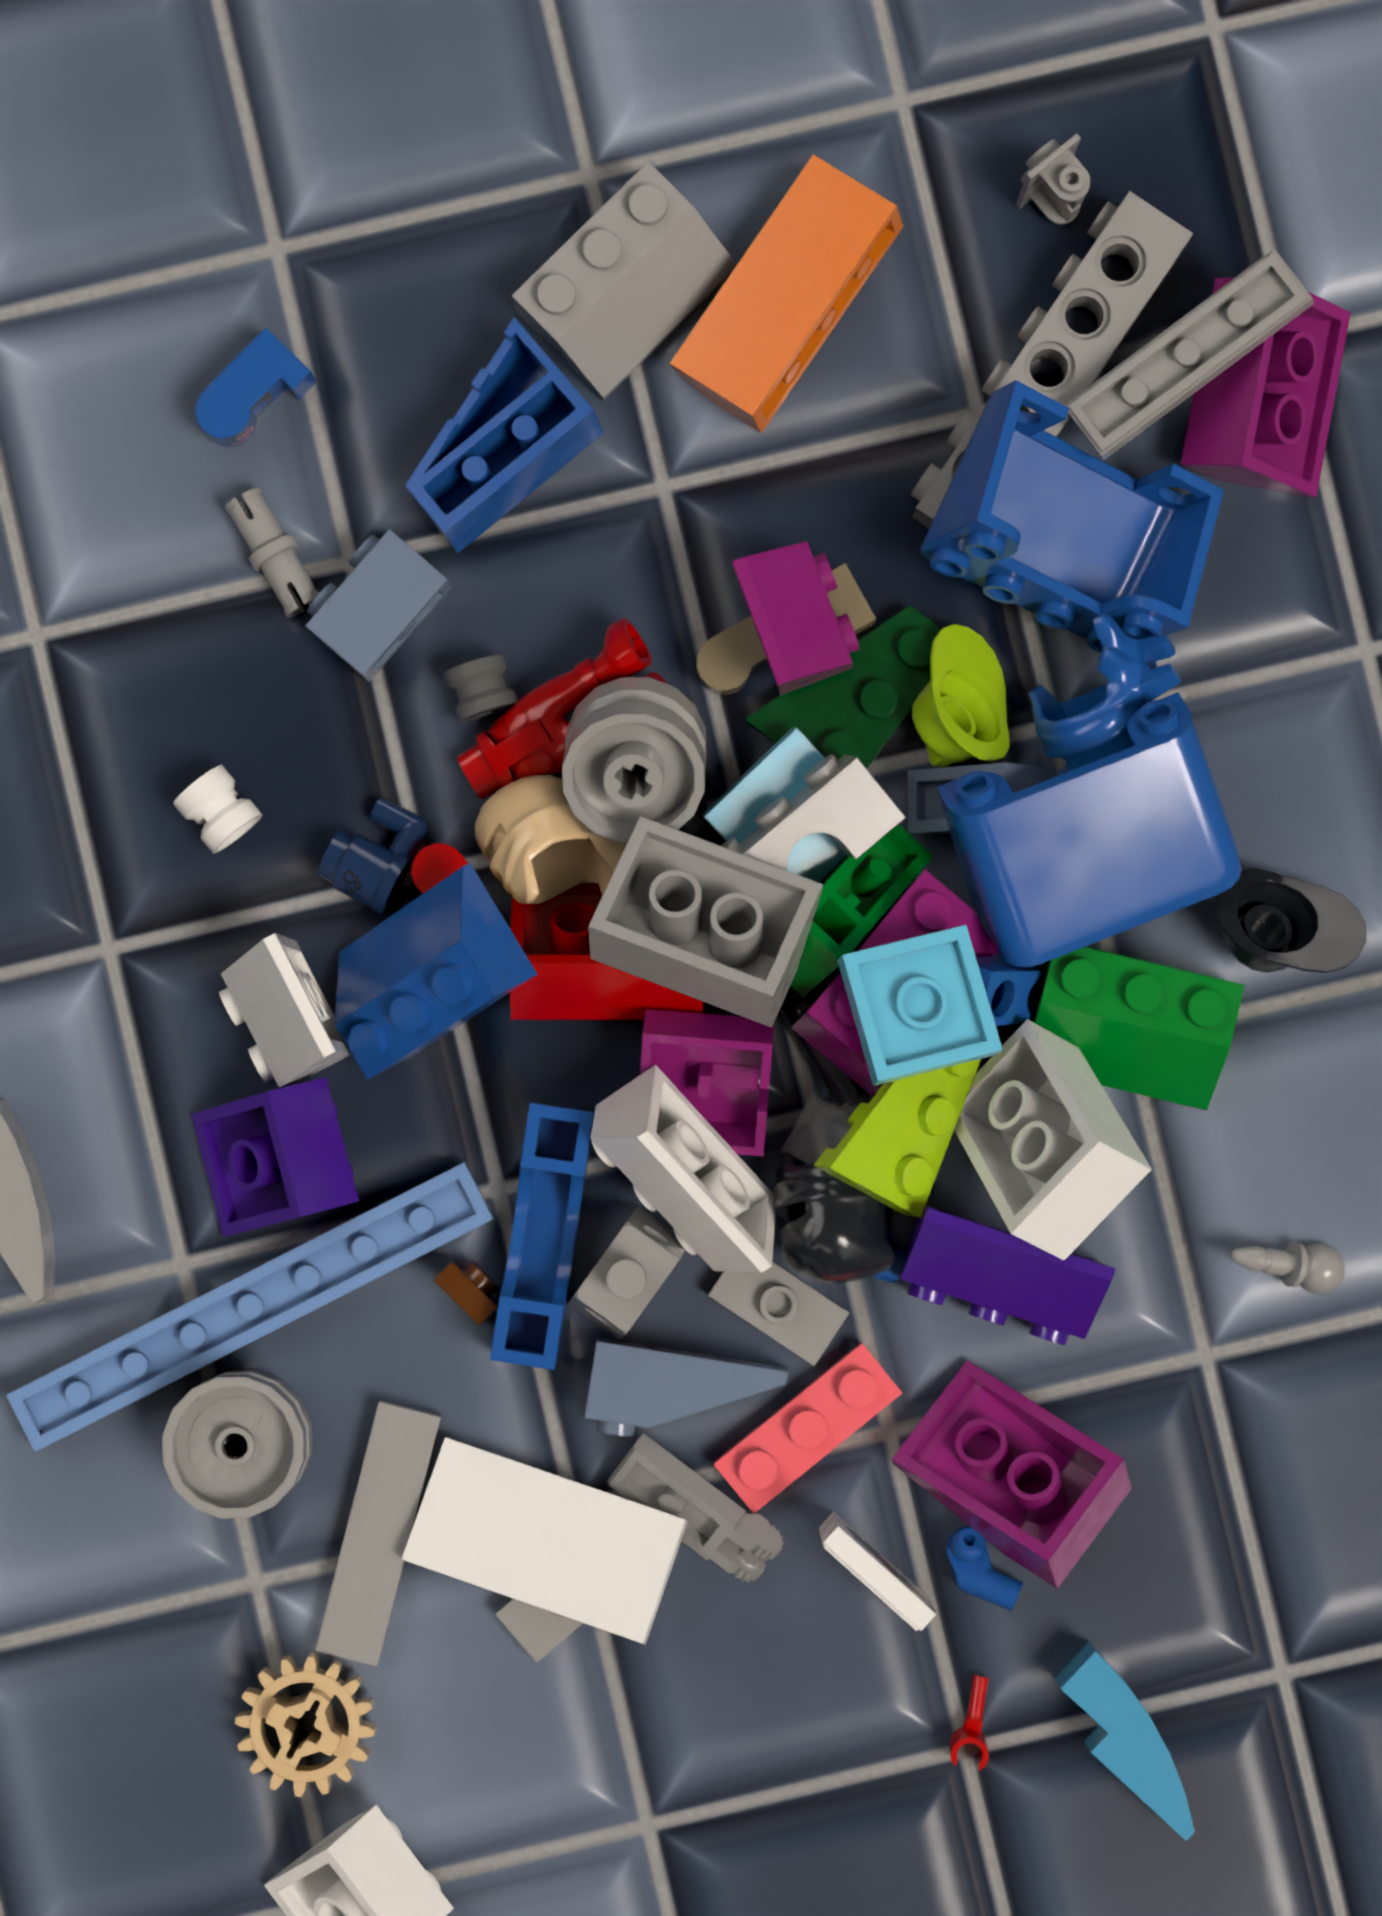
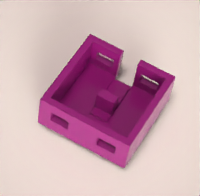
M646 1009L642 1034L640 1075L656 1064L738 1155L764 1157L774 1024L771 1028L739 1016ZM759 1067H761L760 1086H758Z

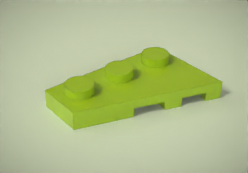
M981 1059L884 1083L869 1104L860 1102L847 1120L851 1125L849 1131L835 1149L826 1148L814 1166L903 1215L921 1218Z

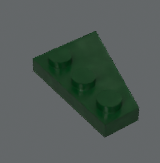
M909 605L858 641L860 650L849 653L853 669L779 695L746 718L745 722L774 744L792 727H796L824 758L833 754L839 760L846 754L857 757L864 767L868 769L912 710L913 704L920 692L931 680L930 654L932 641L942 628Z

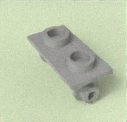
M1077 133L1062 146L1056 139H1052L1028 159L1026 166L1029 170L1020 178L1023 185L1016 202V206L1019 209L1032 200L1044 216L1054 224H1068L1077 217L1081 203L1090 188L1089 173L1074 155L1081 139Z

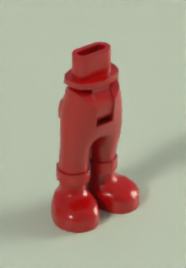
M624 617L609 625L604 635V647L595 660L588 657L575 665L574 669L546 681L518 699L516 703L500 715L488 732L483 731L476 735L478 744L457 756V761L480 799L483 800L506 785L524 777L546 774L555 776L561 773L566 731L570 723L567 720V715L594 688L621 677H631L651 666V654L643 638L627 618ZM651 672L644 676L668 684L664 680V678L656 672Z

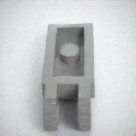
M644 1433L607 1480L608 1486L625 1499L686 1519L688 1523L681 1541L706 1561L711 1559L729 1574L733 1573L735 1578H739L741 1582L743 1580L747 1581V1583L751 1580L754 1582L765 1571L766 1564L764 1561L772 1560L783 1549L784 1542L782 1539L784 1537L780 1535V1530H777L775 1525H770L769 1521L761 1514L745 1513L746 1510Z

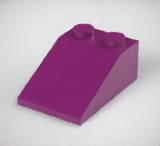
M968 1360L892 1458L895 1466L977 1533L982 1535L1004 1555L1056 1589L1059 1588L1132 1489L1125 1461L1122 1457Z

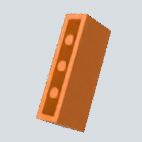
M813 154L679 348L670 365L683 379L710 401L762 434L904 227L897 205Z

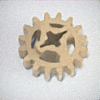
M310 1652L304 1667L298 1668L295 1660L289 1654L281 1660L282 1674L279 1676L268 1667H264L259 1672L258 1678L264 1687L263 1691L253 1687H247L241 1698L252 1706L253 1710L239 1712L235 1717L236 1725L250 1729V1734L242 1738L237 1744L238 1750H255L258 1756L249 1769L252 1774L261 1772L265 1768L273 1772L269 1788L276 1790L285 1779L293 1781L295 1797H302L308 1783L315 1781L317 1788L324 1795L329 1793L332 1788V1774L335 1773L345 1782H349L353 1778L355 1772L348 1761L350 1758L365 1762L371 1751L359 1739L372 1737L377 1731V1724L362 1720V1715L369 1712L375 1705V1702L370 1697L357 1699L355 1692L363 1680L360 1675L353 1676L346 1682L339 1677L343 1661L336 1659L329 1666L328 1670L319 1668L317 1652ZM314 1683L310 1692L299 1696L291 1697L285 1693L281 1695L277 1693L292 1684ZM334 1695L339 1698L346 1710L349 1730L346 1729L345 1724L336 1719L331 1703ZM317 1700L320 1703L315 1713L317 1718L314 1722V1727L317 1730H312L307 1738L303 1737L299 1746L295 1748L293 1743L298 1735L296 1730L299 1724L295 1718L300 1719L305 1711H309ZM264 1719H266V1724L276 1729L281 1745L278 1753L268 1741ZM317 1752H322L329 1757L332 1754L335 1755L332 1759L321 1764L311 1766L298 1765L302 1757Z

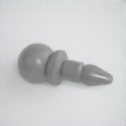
M1292 1242L1285 1250L1264 1249V1247L1253 1245L1237 1248L1230 1252L1231 1260L1244 1268L1255 1272L1262 1270L1264 1273L1280 1275L1284 1285L1288 1287L1300 1285L1304 1290L1313 1294H1326L1335 1290L1341 1284L1345 1274V1264L1340 1253L1335 1248L1322 1243L1311 1244L1305 1247L1301 1243Z

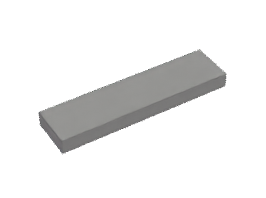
M1274 248L1064 406L1069 408L1068 415L1104 461L1314 305L1313 298Z
M385 1400L378 1402L315 1651L376 1667L379 1665L405 1564L402 1556L416 1520L442 1415Z

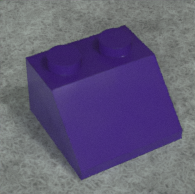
M327 1077L266 1091L191 1114L223 1237L359 1201L353 1180V1169L348 1161L337 1119V1109L331 1096Z

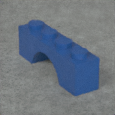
M531 1102L529 1105L520 1162L512 1235L499 1297L490 1360L550 1370H554L557 1365L595 1112Z

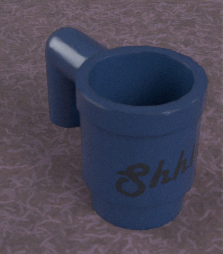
M380 797L369 819L397 833L390 848L388 849L360 834L353 837L339 830L324 853L317 876L333 883V889L384 915L391 907L406 878L412 858L427 832V823L421 816Z

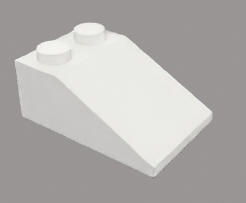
M274 933L262 939L221 973L228 988L219 992L220 998L236 1026L246 1022L256 1042V1045L250 1047L248 1052L265 1083L275 1079L279 1088L291 1086L352 1055L334 1025L335 1015L296 940Z

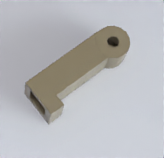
M846 563L832 570L838 589L828 592L827 595L835 617L847 613L855 635H858L874 626L876 617ZM751 616L713 636L702 645L697 655L696 671L700 682L707 690L721 695L738 692L746 685L751 671L768 663Z

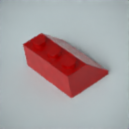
M598 883L576 885L540 904L518 903L512 897L510 929L538 975L510 992L511 1020H645L646 1009L703 1014V1001L590 959L588 926L602 898Z

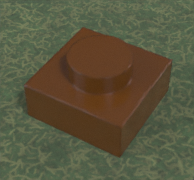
M455 1259L434 1279L479 1326L498 1307L499 1301L492 1294L499 1286L474 1261H471L464 1268Z

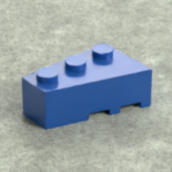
M515 317L503 333L505 339L485 369L481 367L472 381L471 386L473 389L452 420L448 418L405 485L421 511L457 554L604 434L594 409Z

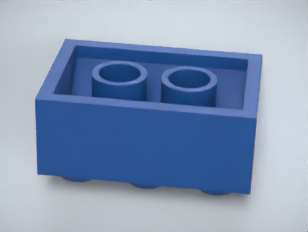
M471 863L455 871L339 952L334 1025L367 1080L411 1058L538 975Z

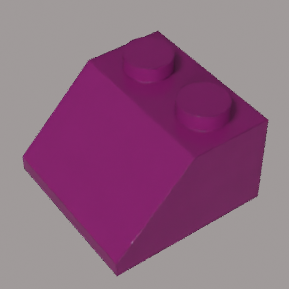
M806 541L732 561L738 583L780 695L853 669L849 653L860 650V646L848 614L845 613L835 617L827 593L838 588L825 553L813 556Z

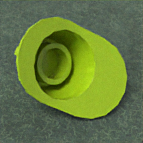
M953 624L942 628L932 641L930 654L931 680L920 692L912 707V719L916 731L926 744L929 762L936 768H943L952 763H962L975 757L989 762L1003 759L1010 748L1006 711V687L1003 670L995 652L981 635L967 626Z

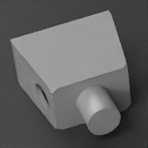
M638 1205L567 1304L620 1341L628 1333L674 1269L685 1249L676 1238L674 1230Z

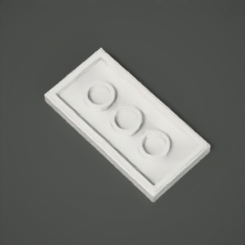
M445 1437L402 1560L646 1645L688 1521Z

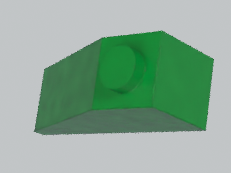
M899 823L857 859L847 855L821 882L823 890L797 972L790 985L803 998L839 966L837 960L842 955L851 953L933 858Z

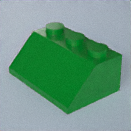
M1088 947L1080 948L1044 963L1043 967L1046 968L1043 980L1039 983L1035 1000V1014L1031 1021L1077 1046L1102 1086L1201 1110L1208 1109L1230 1050L1244 984Z

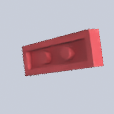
M860 1342L713 1462V1465L750 1511L755 1514L899 1397L902 1391L865 1345Z

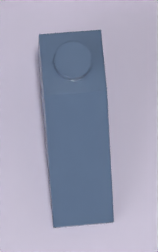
M598 1337L585 1418L598 1420L596 1431L633 1437L636 1426L651 1428L786 1385L788 1370L784 1366Z

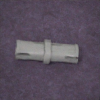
M260 487L253 488L241 494L250 508L253 518L244 502H239L236 497L228 502L224 508L227 514H230L252 552L248 559L254 570L263 571L284 608L286 617L291 618L305 611L293 587H295L303 603L309 606L320 592L316 590L294 552L298 548L294 537L291 534L285 535L265 501Z

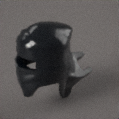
M790 1153L779 1154L781 1162L775 1172L777 1180L774 1185V1210L788 1223L779 1232L782 1245L781 1254L785 1262L791 1265L793 1270L798 1273L808 1274L816 1281L823 1283H845L862 1280L890 1269L895 1261V1253L887 1242V1224L892 1217L893 1209L815 1167L814 1164L795 1166ZM935 1182L931 1189L930 1195H934Z

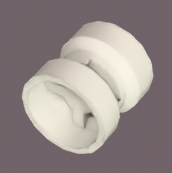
M222 764L199 777L173 802V805L185 819L194 820L198 825L203 824L201 840L213 854L220 852L239 839L263 816L250 799L236 798L238 793L234 790L235 780Z

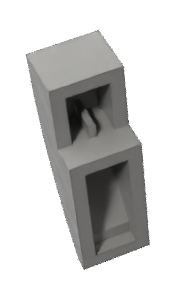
M0 1099V1254L31 1303L36 1304L54 1295L55 1252L51 1216L41 1175L26 1136L6 1100Z

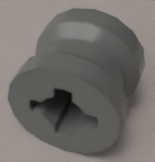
M503 654L479 658L451 668L443 673L447 686L456 691L459 700L455 709L459 723L475 721L504 712L517 702L518 699L515 691L507 687L503 676L507 670Z

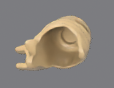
M551 774L524 777L499 789L484 803L475 821V838L483 854L491 862L490 870L492 874L502 882V886L508 894H512V897L518 903L540 904L582 883H598L603 896L627 843H619L595 834L575 817L563 793V778Z

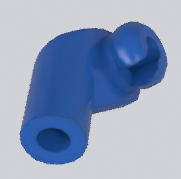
M970 1526L960 1527L947 1539L945 1551L957 1587L965 1593L1012 1612L1023 1581L994 1570L986 1547V1539Z

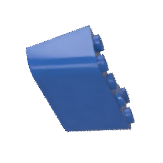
M1017 380L995 390L988 399L922 543L921 553L930 561L931 568L940 574L950 577H962L982 587L983 593L992 600L1007 604L1014 603L1034 613L1035 619L1044 626L1053 629H1066L1086 639L1088 647L1099 653L1102 652V645L1097 636L1093 620L1100 614L1111 616L1126 636L1135 639H1144L1163 634L1167 636L1188 628L1224 490L1174 463L1136 479L1044 431L1066 420L1068 407ZM1021 405L1031 408L1036 412L1021 411ZM1167 487L1182 488L1184 490L1189 491L1191 494L1175 492L1168 489Z

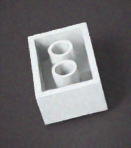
M1027 1019L1002 1045L1003 1050L999 1054L992 1056L976 1073L954 1131L1010 1233L1065 1260L1138 1185L1152 1168L1081 1050Z

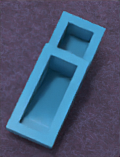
M1088 1642L1055 1678L1060 1689L1099 1724L1084 1742L1089 1751L1187 1841L1194 1834L1195 1830L1187 1797L1171 1754L1151 1717L1118 1671Z

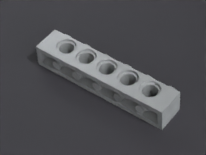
M1131 191L1128 192L1119 207L1108 201L1087 232L1096 241L1085 258L1082 260L1075 254L1071 255L1052 284L1054 288L1061 292L1048 312L1039 306L1036 307L1017 336V339L1026 345L1013 364L1003 358L1000 360L981 391L990 396L995 390L1017 380L1062 405L1074 399L1094 384L1185 249L1193 233ZM1109 255L1124 257L1132 266L1133 277L1121 282L1111 280L1104 274L1101 268V260ZM1074 307L1087 308L1096 316L1098 329L1090 334H1079L1068 326L1065 313ZM1039 359L1052 360L1061 368L1063 381L1053 387L1042 386L1032 378L1030 365ZM1021 405V411L1036 412L1031 408ZM985 406L977 417L968 411L965 412L946 441L948 445L955 449L942 469L931 463L911 493L912 497L920 501L915 508L912 518L927 528H930ZM1067 414L1066 420L1044 431L1058 437L1071 417Z

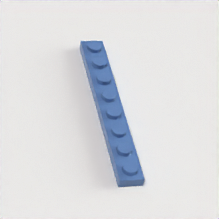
M464 1162L7 1394L6 1397L33 1451L36 1452L495 1218L467 1163Z

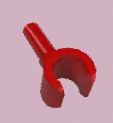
M973 1675L967 1715L964 1717L963 1727L954 1731L949 1740L950 1757L955 1767L957 1764V1752L962 1745L967 1743L975 1744L980 1748L977 1757L978 1771H981L989 1760L987 1739L982 1732V1717L989 1677Z

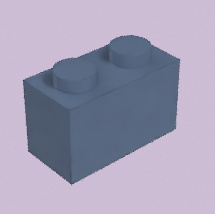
M390 529L380 540L375 535H371L366 539L349 561V564L355 568L339 587H336L333 583L328 584L316 596L307 610L313 616L305 625L308 630L368 682L374 678L452 588L444 575Z

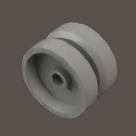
M621 677L594 688L576 706L566 731L562 763L563 793L574 816L595 834L619 843H628L640 816L679 830L695 815L705 792L706 727L695 704L676 687L650 677Z
M258 1370L227 1371L192 1388L172 1409L162 1435L163 1465L174 1490L194 1509L220 1519L250 1518L274 1507L303 1477L313 1452L312 1422L302 1399L281 1379ZM233 1433L242 1435L247 1441L246 1453L242 1450L237 1455H234L228 1449L227 1443L233 1438Z

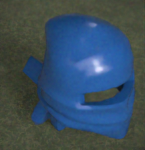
M1100 614L1093 620L1097 636L1102 645V652L1098 656L1097 669L1108 679L1107 684L1101 685L1087 694L1061 703L1041 684L1028 692L1032 702V717L1035 723V730L1041 739L1045 755L1049 758H1063L1066 761V764L1059 770L1060 775L1132 747L1127 728L1130 717L1143 705L1182 682L1181 676L1171 664L1157 667L1156 661L1170 658L1176 654L1175 647L1166 634L1135 639L1126 636L1111 616Z

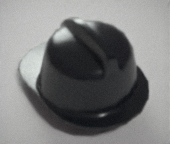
M1253 868L1242 870L1239 880L1233 887L1216 895V915L1221 925L1220 937L1225 940L1229 952L1237 961L1251 970L1270 973L1291 967L1309 972L1328 973L1344 969L1359 958L1366 943V923L1358 908L1344 895L1324 886L1292 879L1275 872Z

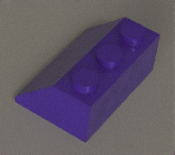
M925 1205L921 1218H915L905 1249L906 1256L899 1279L910 1282L908 1295L941 1306L944 1305L946 1296L950 1295L971 1302L968 1311L969 1315L1005 1326L1008 1315L1032 1322L1029 1334L1066 1346L1069 1334L1082 1339L1086 1338L1112 1282L1115 1268L1071 1253L1065 1260H1062L1009 1232Z

